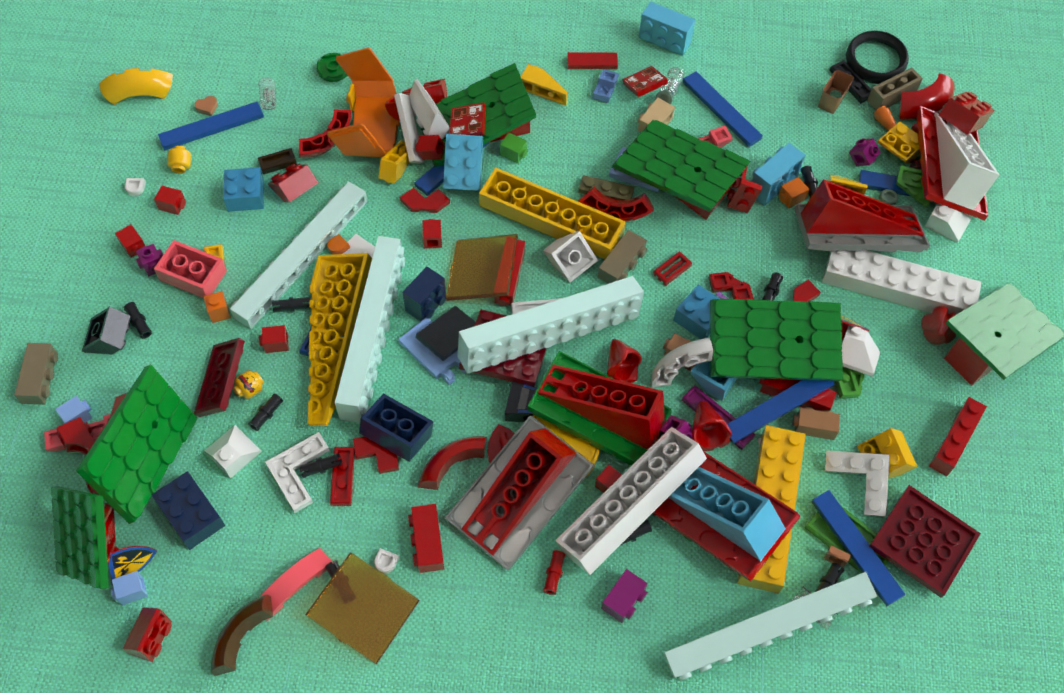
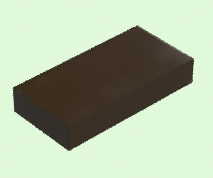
M292 148L258 157L263 175L287 168L291 164L297 165Z

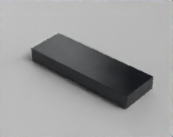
M844 60L830 67L832 74L836 70H840L853 76L854 79L848 91L860 104L868 100L872 89Z

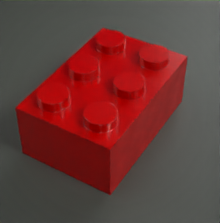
M968 91L951 97L939 116L968 135L983 128L995 110L991 108V104L986 101L981 102L977 99V95Z

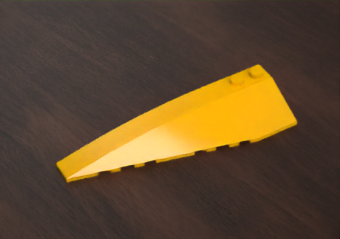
M368 253L318 255L310 284L311 316L309 317V323L311 324V331L309 332V360L311 361V367H309L310 385H308V392L310 393V400L308 401L309 426H328L336 407L335 399L372 258Z

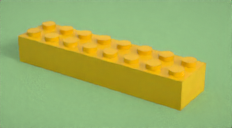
M496 167L479 192V206L556 239L580 231L594 255L603 259L607 258L624 235L626 221Z
M766 425L761 435L753 484L795 510L806 434ZM792 529L772 555L769 556L751 582L739 574L737 584L779 594L784 587Z

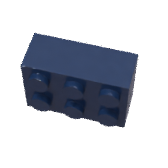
M383 393L360 418L359 433L410 462L431 437L434 421Z
M188 471L152 494V497L189 550L225 526Z

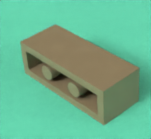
M911 67L872 87L867 102L875 110L884 105L887 108L901 100L902 92L917 91L923 78Z
M628 230L600 265L597 278L608 284L627 278V273L635 269L638 263L637 260L640 257L643 258L646 254L647 240Z
M27 343L14 395L21 404L45 405L46 399L50 395L49 386L54 378V365L58 361V352L51 343Z

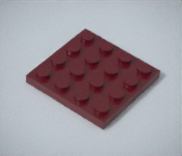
M481 309L474 326L506 317L507 315ZM547 348L519 356L513 360L501 362L495 366L491 365L472 373L535 387ZM460 362L459 369L465 371L463 365Z
M908 485L869 547L942 598L945 596L981 533Z

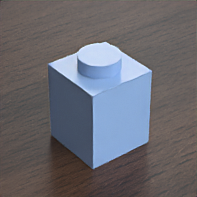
M77 396L55 409L64 423L81 417L84 423L92 419L88 412L92 409L85 400L81 402Z
M138 571L112 579L111 595L121 605L148 597L144 578Z

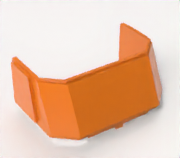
M364 48L336 56V61L352 80V84H354L356 95L354 122L351 126L328 131L327 135L346 156L384 157L396 145L397 126H400V121L390 116L385 108V103L397 94L393 78L371 48Z

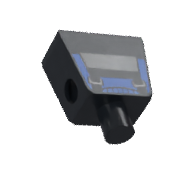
M512 381L505 410V421L525 422L529 416L534 415L528 411V404L538 389L537 387Z

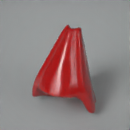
M938 306L933 309L931 314L924 315L921 320V326L925 339L934 345L947 344L953 341L957 334L945 323L955 316L956 313L948 314L947 307Z
M612 339L608 357L607 376L616 380L634 383L638 378V366L642 361L640 353L624 342Z
M700 401L697 404L694 417L692 440L699 443L703 451H712L716 447L722 448L730 443L729 438L732 436L729 426L707 401Z

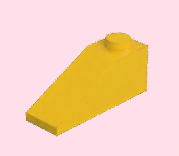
M528 64L521 75L526 91L566 106L568 92L544 69Z
M401 140L381 158L379 179L387 183H396L402 177L409 164L405 141Z

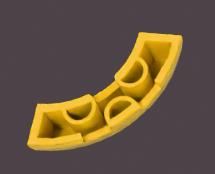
M139 68L125 69L124 73L117 75L113 73L104 78L99 83L102 95L114 105L123 99L139 95L155 96L164 99L171 88L172 74L157 69H151V71H140Z

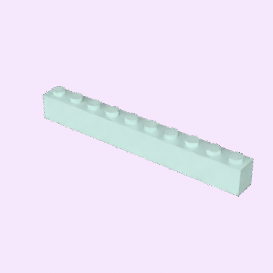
M351 182L342 186L335 197L328 201L322 211L320 210L316 217L306 224L304 230L294 237L292 243L282 250L280 256L275 261H272L267 270L260 274L253 285L248 287L239 300L232 304L230 311L233 318L249 329H252L272 307V300H279L327 247L329 240L338 235L368 202L366 191Z
M864 572L663 654L672 677H679L681 681L691 677V671L699 669L701 673L711 669V663L719 660L720 664L733 660L731 657L733 654L739 652L740 656L753 652L751 648L759 644L760 648L773 644L771 640L779 636L783 640L793 636L791 631L799 628L803 632L812 628L811 623L819 620L822 624L832 620L831 615L839 612L840 616L852 612L851 607L859 604L860 608L873 603L871 599L877 597L867 573Z

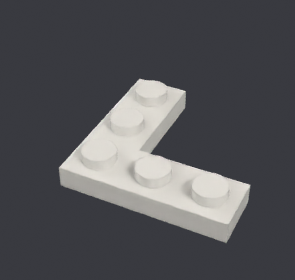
M319 432L265 462L294 513L313 503L294 470L330 451Z
M826 451L825 471L867 474L864 515L886 517L890 455Z

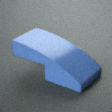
M603 69L592 99L609 103L619 73Z

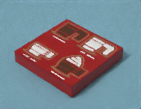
M653 66L622 79L623 84L637 97H641L668 84L667 78Z
M485 103L452 108L450 134L483 136L485 134L486 118Z

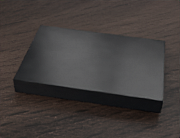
M454 306L416 334V339L444 361L458 350L459 331L474 327L476 322L457 306Z

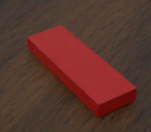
M568 52V69H618V56L615 52Z
M334 447V454H340L341 457L338 460L342 459V465L334 467L332 471L330 505L352 506L355 449L354 447Z

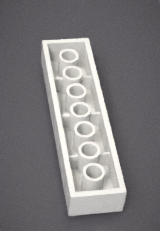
M837 249L836 251H830L822 283L929 313H932L935 307L944 306L948 308V314L953 312L958 314L978 302L981 281L868 250L849 251Z
M671 427L555 540L566 556L591 575L707 459L699 443Z

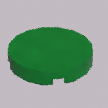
M328 53L323 55L320 61L318 60L317 72L323 80L337 82L348 76L336 61V56L341 55L340 53Z

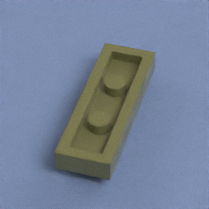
M583 175L578 193L586 194L595 186L597 190L610 198L628 200L632 199L634 186Z

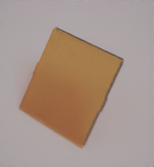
M509 234L457 240L453 263L450 269L446 300L508 296L515 263L514 258L518 235Z
M349 553L305 615L332 633L340 642L349 645L377 664L420 600L390 580L391 578L386 574L377 571L353 553Z

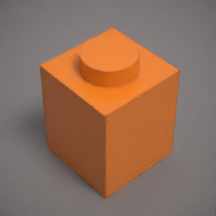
M797 177L781 186L778 197L782 203L791 208L806 200L809 188Z
M222 291L203 296L212 323L231 318L228 304Z

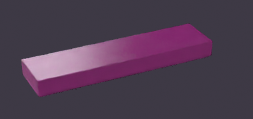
M695 385L682 397L681 401L695 412L700 401H707L727 424L736 419ZM752 433L735 443V445L743 450L755 437V434Z

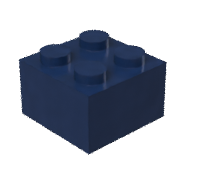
M426 266L402 292L405 311L420 322L425 318H431L435 309L446 301L445 278Z

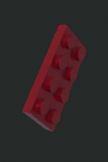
M241 338L213 345L194 411L196 416L203 417L226 411L230 393L234 386L235 375L238 371L240 357L243 353L245 341Z

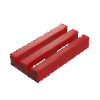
M679 251L654 270L653 275L657 276L660 282L663 281L664 286H667L692 266V262ZM681 258L679 262L670 267V269H668L665 273L661 274L662 271H664L667 267H669L671 264H673L675 261Z

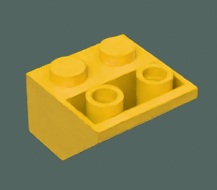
M900 121L878 140L880 145L905 163L911 164L921 155L918 134Z
M890 428L857 445L860 453L890 455L888 478L900 476L918 467L900 430Z

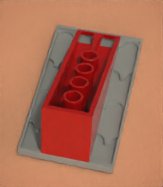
M825 179L822 180L807 204H797L794 208L807 249L836 251L838 249L849 251L875 250L896 252L900 250L922 252L923 250L927 251L930 247L912 205H889Z
M529 416L447 514L445 519L505 569L510 570L595 465L536 418Z

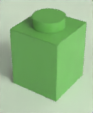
M508 133L500 143V155L513 162L519 163L528 153L527 141L511 133Z

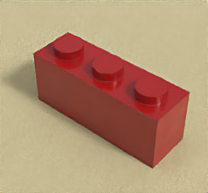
M436 504L411 507L412 514L408 515L409 526L414 527V534H410L412 547L416 546L417 553L413 554L414 567L418 566L419 573L445 570Z

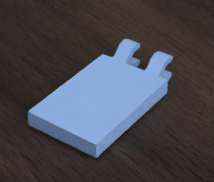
M425 318L398 339L399 343L436 380L441 376L450 385L456 380L454 378L455 374L450 368L454 365L459 368L458 350L442 361L417 340L416 334L432 323L429 318Z

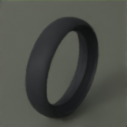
M874 30L863 32L854 37L847 48L846 60L847 64L861 79L872 83H882L906 70L909 55L904 43L896 36ZM867 41L881 42L896 50L900 58V64L896 69L887 73L874 72L858 63L855 57V49Z

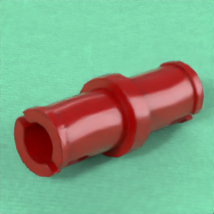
M554 550L552 552L550 566L546 570L547 578L543 588V592L546 594L556 595L559 578L563 575L562 566L566 556L562 551Z

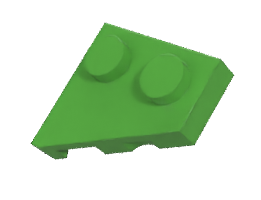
M901 165L895 184L921 205L928 207L930 200L924 197L921 179L923 176L922 170Z
M843 367V380L835 381L839 398H858L861 395V383L864 380L865 374Z

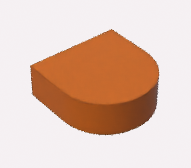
M339 234L330 239L327 244L331 254H342L350 249L349 243Z

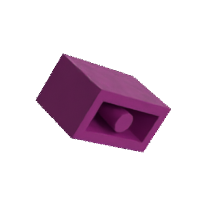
M626 569L602 602L601 609L621 623L626 618L630 620L636 611L634 608L637 601L641 603L648 593L646 591L648 583Z

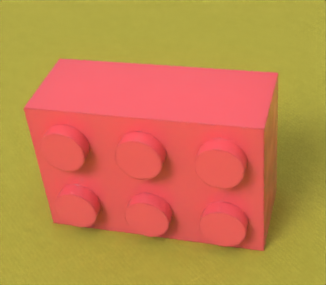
M173 240L154 268L160 281L202 298L214 292L227 272L223 259Z

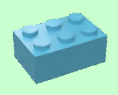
M650 1L641 16L639 38L683 56L692 41L695 19Z
M446 134L443 188L481 191L483 136Z
M788 143L786 146L780 147L773 157H768L763 166H758L752 174L753 179L751 181L762 185V190L756 200L765 206L779 194L782 185L797 178L805 154Z

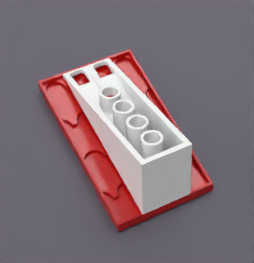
M920 106L917 110L916 118L919 129L920 163L923 174L921 179L925 199L933 200V202L985 221L988 217L986 193L998 178L999 173L980 147L978 130L967 135L940 117V113Z

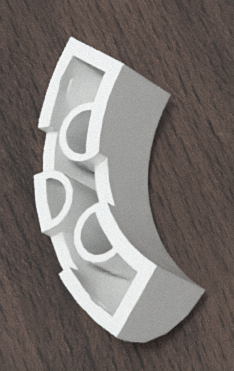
M710 338L686 343L662 357L653 370L651 387L671 385L674 377L679 374L678 370L683 366L690 367L702 362L712 361L713 347Z

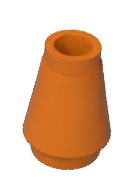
M885 105L873 113L874 119L888 131L896 125L890 109L886 108Z

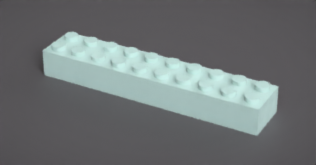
M378 236L335 399V406L340 420L360 423V418L369 409V405H367L368 400L373 397L374 389L372 384L377 380L378 371L376 368L377 365L381 364L382 353L380 352L381 348H384L386 344V337L384 336L385 332H388L390 328V320L388 319L389 315H393L394 304L392 303L393 299H397L398 288L396 287L397 283L400 284L402 273L400 271L401 268H404L406 260L403 257L404 247H401V240L397 238Z
M631 276L459 331L458 358L468 374L480 371L491 365H498L507 360H513L525 354H531L543 348H549L561 342H567L579 336L582 337L594 331H600L612 325H618L627 320H633L639 316L644 291L635 278Z

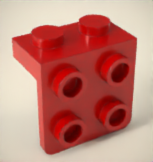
M746 167L729 190L727 199H729L728 207L748 213L760 194L762 185L745 180Z

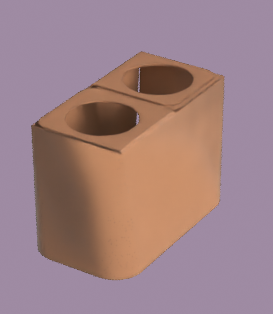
M836 70L823 89L818 107L834 114L847 94L854 77ZM837 90L841 92L842 97L835 98L830 95V92Z

